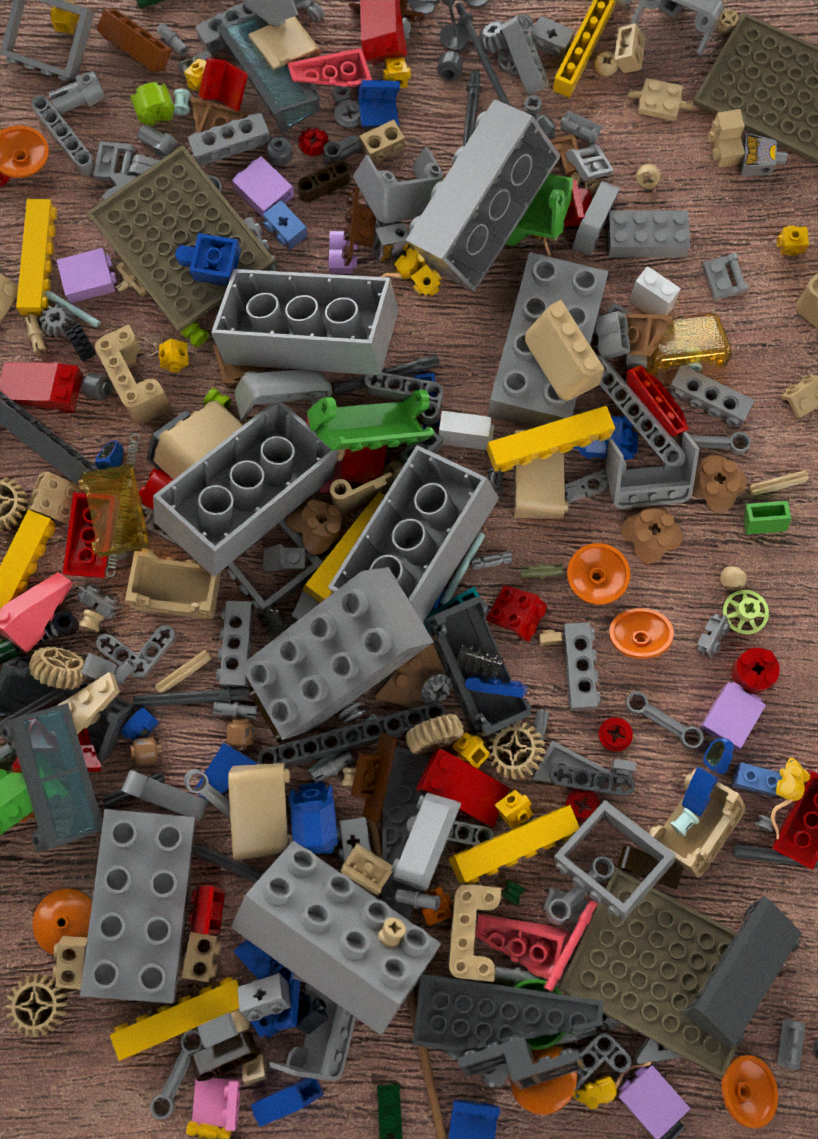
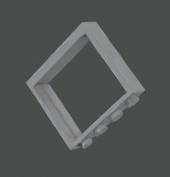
M13 0L0 55L5 56L8 62L17 64L19 61L24 63L23 67L35 70V67L41 69L40 73L52 76V73L57 74L60 80L69 82V79L77 81L75 76L79 74L95 12L63 0H34L80 16L66 70H62L13 53L26 0Z
M286 518L277 524L296 548L304 547L299 533L293 532L285 524ZM306 550V560L311 566L266 601L263 600L233 562L227 566L226 572L232 580L237 579L241 583L238 587L245 596L249 594L253 598V606L258 611L262 610L267 614L302 587L323 562L317 555L312 556Z
M605 800L556 853L554 865L560 870L562 875L567 874L572 878V882L578 888H584L588 891L590 897L595 902L604 904L611 915L614 914L624 921L673 865L675 854ZM602 818L659 861V864L624 904L566 858Z

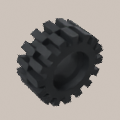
M79 322L65 329L82 362L97 355Z

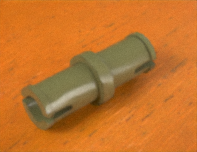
M539 563V565L520 566L521 580L529 578H540V580H543L544 577L563 576L562 563L548 565Z

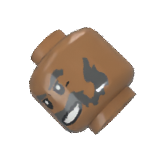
M236 718L227 725V743L234 746V750H247V746L254 744L255 726L250 723V719Z
M153 737L135 739L133 745L129 746L131 762H135L137 766L154 765L158 761V756H162L161 743H156Z

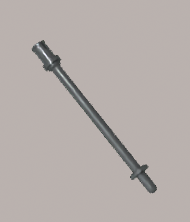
M457 2L456 9L460 15L458 24L465 26L500 102L511 106L471 23L474 18L473 14L466 12L462 2Z

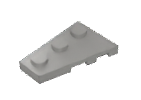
M552 741L543 757L544 762L540 763V768L536 771L532 780L552 783L549 774L558 765L610 773V771ZM562 770L554 773L557 781H561L562 778H568L567 783L572 784L571 776L573 771H569L570 775H563ZM578 773L575 776V781L579 785H585L587 777L583 773ZM599 777L597 779L599 788H602L606 777Z

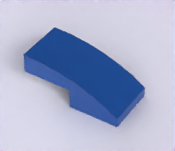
M697 767L686 790L682 806L701 817L711 800L709 796L719 778L701 767Z

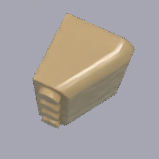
M562 300L551 304L527 330L525 343L558 397L562 400H572L600 384L604 367Z

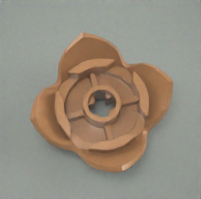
M708 455L703 458L700 467L696 470L692 496L704 498L707 506L713 512L722 515L733 506L737 495L745 491L747 487L746 476L733 461L718 455ZM720 478L723 482L719 484L715 479Z
M310 500L305 506L292 511L285 521L290 530L302 533L303 545L312 556L324 553L329 549L333 541L339 543L345 535L344 526L339 515V508L321 501Z
M660 505L644 507L641 512L628 517L620 528L623 537L628 542L634 543L635 553L645 565L657 562L667 550L677 549L683 541L680 527L670 513ZM655 528L658 532L653 535L649 529Z

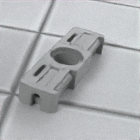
M606 469L565 484V500H568V504L585 497V495L588 498L606 491L609 488ZM590 480H596L599 487L591 489L587 483Z

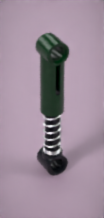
M59 612L52 622H49L45 627V634L36 645H39L42 641L46 642L48 638L53 639L55 636L61 637L63 635L71 636L75 634L79 628L78 620L69 612ZM70 619V625L67 628H62V623ZM8 639L0 641V664L20 655L19 651L22 649Z

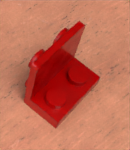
M207 58L198 96L202 99L219 100L231 109L240 111L248 73L224 59Z
M573 180L572 199L564 219L565 227H579L592 202L590 190L578 188L577 181Z

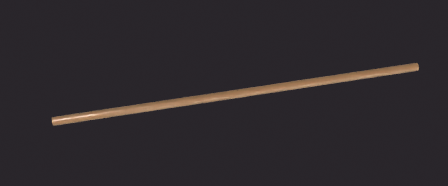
M367 819L374 853L383 859V848L377 823ZM413 988L407 997V1002L414 1029L417 1001ZM417 1046L438 1139H447L427 1047Z

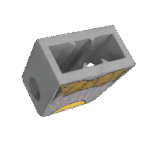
M746 133L742 142L745 155L741 162L740 176L770 175L776 164H786L787 153L777 152L776 140Z
M404 223L375 228L374 244L371 249L378 264L406 254L410 244L406 241L409 231Z

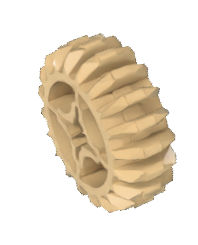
M4 477L3 480L0 478V501H3L2 504L0 503V531L2 532L4 526L11 530L12 523L18 525L16 520L18 518L24 519L21 512H27V508L24 506L28 504V500L24 499L27 497L25 491H22L23 487L17 485V482L13 479L10 481L8 477ZM3 490L12 492L14 498L5 497Z
M45 646V648H39L35 651L30 660V674L34 676L35 680H40L41 684H47L48 687L73 690L83 685L87 678L81 674L85 660H83L82 656H78L76 652H71L70 649L65 650L62 647L56 648L53 646L50 648Z
M448 714L437 716L416 725L406 733L405 737L411 752L421 755L453 744L454 741H458L462 737L464 731L458 716Z
M518 721L515 722L514 726L511 724L507 726L508 728H502L500 733L494 732L493 734L496 738L489 739L493 746L487 747L488 751L493 752L488 755V759L493 760L491 766L493 768L497 767L496 772L499 774L503 773L505 778L511 775L514 780L517 779L518 774L522 779H525V772L533 775L531 769L533 767L537 770L540 768L536 764L537 761L544 762V759L539 755L546 753L543 748H540L545 745V742L539 740L542 735L539 732L535 733L536 728L534 726L529 728L527 722L521 725V722ZM521 734L530 738L532 747L523 745ZM509 737H511L510 742L507 743V744H504V742H505ZM516 746H518L520 748V751H517V754H514L512 751ZM501 753L510 755L511 766L504 764ZM525 756H529V758L523 764H521L522 759Z
M35 974L34 979L31 976H26V983L23 980H19L17 982L19 988L12 987L11 991L15 996L10 995L7 997L9 1001H12V1004L6 1005L5 1008L11 1009L12 1013L7 1014L6 1017H14L10 1025L13 1027L19 1024L17 1032L21 1033L25 1029L24 1036L26 1037L30 1036L31 1033L34 1038L39 1037L40 1032L43 1036L48 1035V1029L50 1031L56 1030L54 1023H62V1019L58 1016H65L67 1013L61 1010V1007L68 1006V1002H62L61 1000L67 994H59L62 988H55L56 979H52L49 982L48 975H44L42 979L40 974ZM33 987L29 1001L21 1003L24 994ZM41 987L50 993L53 1001H47L44 998ZM37 1002L40 1005L45 1004L46 1006L37 1009L33 1007H28L27 1005H31ZM53 1008L50 1017L40 1025V1019L43 1018L44 1011ZM21 1010H25L30 1014L32 1023L24 1018Z

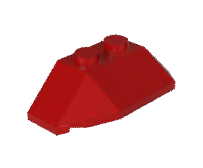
M642 365L629 369L627 371L628 386L670 436H677L688 431L689 428L686 425L684 412L663 384L654 375L645 371L646 369ZM635 406L633 410L638 414L639 407ZM648 421L645 424V426L649 430L652 428L651 421Z

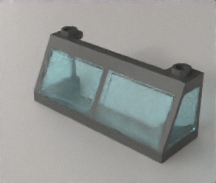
M256 14L222 23L216 28L226 50L235 58L241 69L248 73L247 78L269 109L271 116L277 121V126L282 134L321 109L319 105L321 99L316 90L312 91L307 83L293 82L287 64L273 70L248 37V34L270 24Z
M68 703L0 723L2 737L9 743L14 742L38 825L32 836V843L35 846L36 852L51 849L101 832L103 822Z

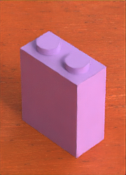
M262 156L257 160H253L244 171L237 173L232 180L234 190L263 219V214L280 200L286 204L294 197L293 186Z
M103 248L57 260L65 296L69 303L116 291L114 284L117 283L115 273L110 271V266H113L109 254H105Z
M728 682L722 688L699 728L716 739H729L733 742L734 750L737 751L743 746L766 704L762 703V699L757 695H749L744 692V688L739 684Z
M648 1065L637 1068L634 1072L636 1076L631 1081L625 1080L618 1087L619 1092L616 1095L652 1137L660 1139L690 1110V1107L655 1067Z

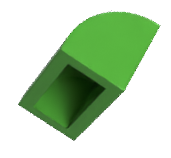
M788 501L746 504L744 510L746 535L787 531L792 519Z

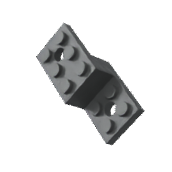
M520 1036L510 1037L506 1043L500 1045L498 1043L488 1044L484 1047L485 1050L476 1052V1050L467 1051L462 1054L463 1057L457 1058L460 1069L468 1077L508 1064L512 1082L519 1090L586 1069L578 1050L573 1051V1049L561 1051L559 1053L560 1056L554 1058L550 1056L542 1057L536 1063L531 1046L524 1037L520 1038Z

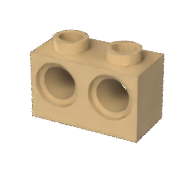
M636 23L618 29L614 61L624 74L641 70L646 37Z
M392 120L360 135V144L365 155H369L372 162L375 163L384 160L385 157L391 154L401 152L405 148V137L395 120Z
M190 932L182 978L211 982V979L216 977L218 964L214 963L216 955H220L222 946L219 936ZM204 939L210 942V949L207 952H203L200 949V943ZM199 962H203L206 965V972L203 975L197 974L195 970Z
M62 936L59 943L55 944L53 955L54 958H57V965H54L52 974L53 979H56L55 988L81 989L87 937ZM66 949H72L75 954H69ZM70 970L74 975L70 976L65 971Z

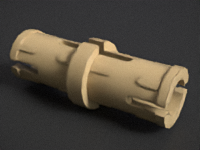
M32 314L29 315V320L28 316H26L24 320L28 329L27 336L31 340L34 354L42 355L41 350L45 354L47 349L43 340L44 333L39 327L38 318Z

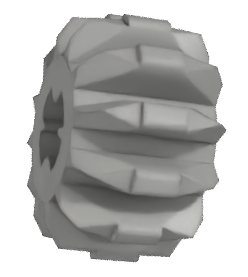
M504 21L490 22L489 25H484V29L479 31V39L486 52L491 51L495 53L498 50L501 51V49L507 48V42L501 25L505 23Z
M56 303L54 308L48 305L49 310H42L43 317H40L42 330L50 337L54 335L58 339L60 334L66 337L65 329L75 324L73 313L68 311L65 305L60 307Z

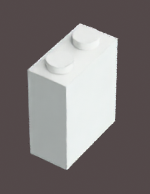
M647 266L636 280L629 302L646 314L668 315L673 309L681 288Z
M442 411L439 436L443 438V445L486 450L487 444L492 441L494 433L491 417Z

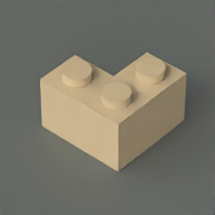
M740 109L719 112L712 122L711 131L708 133V140L713 146L712 155L714 161H717L718 168L741 164L745 155L741 141V134L745 125Z

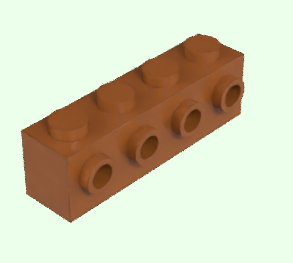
M103 9L96 30L103 35L104 39L112 41L119 50L130 54L133 60L145 65L148 71L165 70L172 49L117 9Z

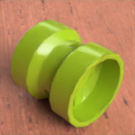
M197 321L181 331V335L186 339H190L191 344L195 348L200 347L209 337V333L205 329H201Z
M212 388L205 396L203 404L206 405L210 401H218L228 410L232 399L227 395H221L218 389Z

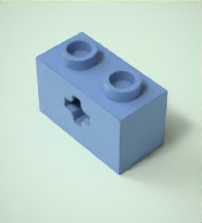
M281 200L263 214L265 228L270 233L273 232L276 235L277 241L282 246L285 245L289 250L308 236L306 226Z
M740 763L735 766L731 787L776 797L779 796L776 794L777 782L782 780L779 772Z

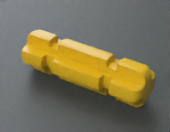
M189 1121L186 1127V1134L189 1136H196L197 1134L199 1135L198 1137L206 1139H230L231 1131L225 1130V1127L220 1129L219 1126L205 1123L198 1125V1122Z

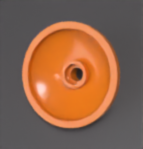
M23 125L10 126L0 131V173L13 178H24L36 174L45 166L49 157V148L46 139L39 131Z
M593 543L583 546L574 553L568 564L567 580L573 593L584 602L593 605H605L616 601L624 594L630 581V568L626 558L619 550L608 544ZM593 575H599L600 580H595Z
M634 608L626 610L614 618L610 625L609 637L612 645L620 653L631 658L650 659L663 654L670 648L673 642L674 630L671 622L663 614L647 608Z
M60 889L47 895L37 906L32 923L35 939L41 948L53 955L55 944L59 943L62 936L88 938L92 899L85 893L75 889ZM61 918H64L66 921L63 927L59 925ZM66 949L69 954H75L72 949Z
M555 1045L546 1049H532L536 1063L542 1057L550 1056L554 1058L560 1056L559 1053L564 1051ZM577 1072L521 1090L512 1082L511 1078L512 1093L516 1101L525 1110L537 1115L552 1114L562 1109L572 1098L577 1083Z
M742 1055L734 1058L722 1077V1096L725 1106L732 1118L740 1125L747 1128L763 1127L772 1120L778 1106V1088L774 1075L770 1068L755 1056Z

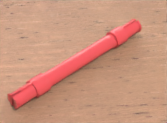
M589 900L586 908L582 911L555 967L552 968L549 978L543 987L547 991L553 992L557 981L560 980L572 952L598 905L594 901Z

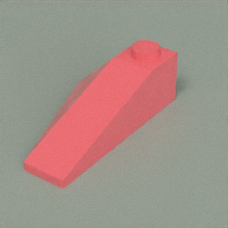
M362 48L287 63L293 82L357 87L360 86L362 80H372Z
M57 572L5 604L0 609V634L28 653L45 634L44 629L47 623L53 620L55 609L58 605L62 604L73 582Z
M484 914L478 915L475 933L477 938L495 950L502 951L511 957L512 961L518 962L529 969L528 971L533 975L546 979L549 978V974L552 968L555 967L570 935L569 930L550 925Z

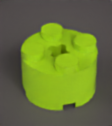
M157 82L144 84L136 89L137 93L134 96L133 93L130 96L137 118L144 125L148 124L152 127L157 121H170L173 119L175 107L168 88L164 83H162L163 86L158 85Z

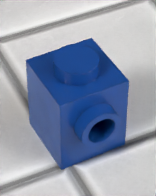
M275 1014L264 1016L257 1021H251L260 1038L266 1035L269 1039L279 1032V1030L273 1027Z

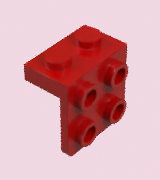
M505 585L502 587L486 619L491 624L513 631L521 640L529 642L535 634L536 627L541 618L545 615L547 605L538 595Z

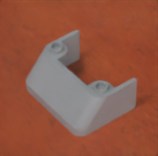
M243 0L247 9L268 24H274L275 27L286 23V19L297 16V8L307 9L315 1Z
M641 0L630 24L636 23L638 26L645 8L650 10L656 9L662 0ZM669 0L698 13L695 18V27L698 31L705 34L697 50V57L701 58L723 12L722 1Z
M424 147L411 167L418 178L414 180L397 182L391 172L385 170L377 171L369 155H366L353 178L379 221L391 223L421 216L431 200L432 189L443 178L442 170L428 147Z
M303 369L264 373L250 371L245 373L240 379L234 393L242 422L246 420L254 404L311 399L313 406L320 399L330 397L332 388L321 371Z
M683 432L681 449L686 454V460L680 467L663 463V466L626 470L627 465L623 454L613 439L609 440L606 473L614 505L618 509L683 503L689 500L693 493L699 447L687 432ZM677 452L671 454L670 459L672 462L677 461Z
M426 793L425 797L420 796L416 808L420 809L401 858L395 859L391 871L395 872L393 880L426 893L460 808V802Z
M292 974V979L306 983L305 995L309 993L323 999L329 1018L310 1035L306 1033L304 1046L294 1047L288 1055L286 1064L270 1062L269 1067L293 1076L336 1081L342 1076L356 1017L298 975Z

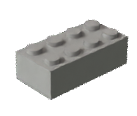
M688 210L609 211L606 221L608 258L687 256L690 248Z

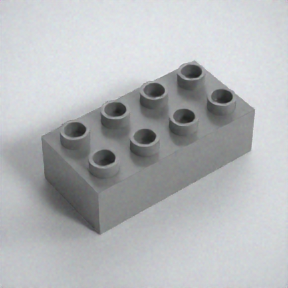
M494 99L488 110L478 116L475 122V131L466 145L460 147L454 154L453 165L444 180L438 182L432 189L431 200L422 215L417 216L410 224L409 235L406 241L439 274L473 292L476 291L560 158V154L534 117Z
M529 252L490 398L488 417L535 428L572 416L577 397L572 400H562L558 397L526 345L525 335L527 330L551 304L562 300L590 345L608 271Z
M233 269L211 334L224 364L381 376L399 310L390 278Z
M282 402L271 403L153 496L154 523L214 577L333 478L338 450L330 449L316 435L315 431H311L310 426Z
M417 445L331 581L328 589L334 593L361 571L389 567L423 623L499 499L489 480Z
M387 567L358 573L240 666L282 740L314 730L434 642L391 570Z
M104 810L80 996L174 1003L176 1001L197 824L195 817Z
M295 841L285 849L246 893L231 926L233 930L380 1035L383 1034L441 945L440 942L428 935L425 930L415 926L391 909L385 902L372 896L352 882L349 877L339 873L316 857L310 850L303 848ZM388 918L399 919L406 928L400 943L394 948L384 946L378 938V933Z

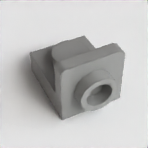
M614 759L611 762V774L628 776L632 779V773L636 771V762ZM613 778V784H617L615 783L616 778ZM625 780L623 781V783L617 784V785L629 786V785L626 784V781H625Z

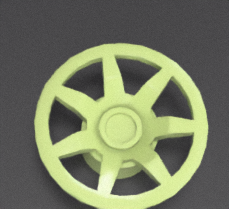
M739 590L726 599L723 606V616L726 615L728 621L729 618L739 617L738 627L736 628L729 621L730 628L737 633L749 635L757 633L766 625L769 618V609L764 598L758 593L750 590ZM743 594L740 603L731 600L735 596ZM747 594L756 597L758 600L747 598ZM760 602L764 607L765 614L760 612ZM730 603L736 608V612L727 615V607ZM756 617L764 618L759 627L756 626L754 621ZM745 621H748L753 630L745 631L741 630Z

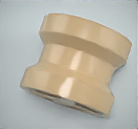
M731 9L723 10L716 25L717 30L721 34L732 33L738 20L737 13Z
M84 610V618L79 622L78 626L98 633L100 630L99 624L103 621L104 616L90 610Z
M343 768L344 779L341 781V786L352 788L355 768Z
M388 918L378 933L381 944L388 948L396 947L405 934V925L397 918Z

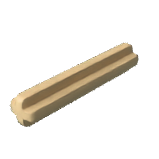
M799 471L752 484L749 487V492L751 496L761 495L807 482L809 476L807 471Z
M203 650L155 685L156 690L159 694L166 693L211 660V656L206 650Z

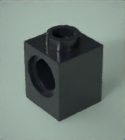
M308 993L299 1001L297 1027L295 1028L310 1035L329 1018L323 999Z

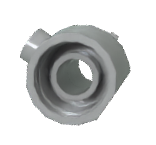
M94 71L75 76L76 82L55 91L53 89L49 93L54 108L59 114L86 103L91 107L106 98Z

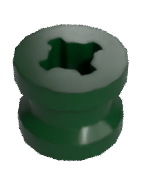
M506 879L505 888L501 891V897L513 904L519 905V898L521 894L525 893L526 889Z

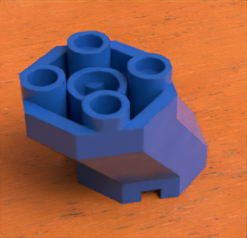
M625 415L611 416L615 426L611 438L605 441H599L598 439L592 441L586 447L576 446L573 448L575 450L578 449L579 453L587 459L594 457L607 458L608 441L613 439L623 454L624 460L633 459L635 457L633 454L638 453L637 431H632L631 427L634 425Z
M323 782L318 784H302L299 786L300 790L295 793L294 789L290 791L289 795L293 841L303 848L310 850L313 854H330L334 851V846L338 845L333 786L329 785V788H327Z

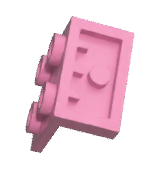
M212 1078L203 1082H198L195 1079L192 1121L198 1122V1125L205 1123L225 1127L227 1131H235L238 1128L241 1079Z

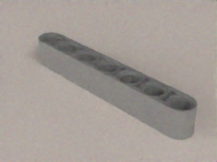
M597 356L604 367L599 385L664 463L674 467L683 465L686 460V454L612 365L605 358ZM613 376L614 381L608 386L607 379ZM625 390L626 398L621 401L619 395ZM638 406L639 413L633 416L632 409ZM651 421L652 428L649 431H646L645 424L646 422ZM661 436H664L665 444L659 447L657 441ZM673 452L678 453L676 462H672L670 459Z

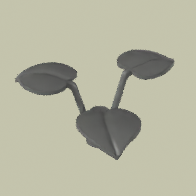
M408 0V3L415 12H422L424 15H427L434 11L435 5H438L440 0ZM441 0L443 4L449 7L452 25H446L441 29L439 34L440 42L450 50L460 51L466 47L470 36L464 25L460 26L458 23H455L452 5L456 0ZM462 0L463 2L468 1L472 7H481L489 2V0Z

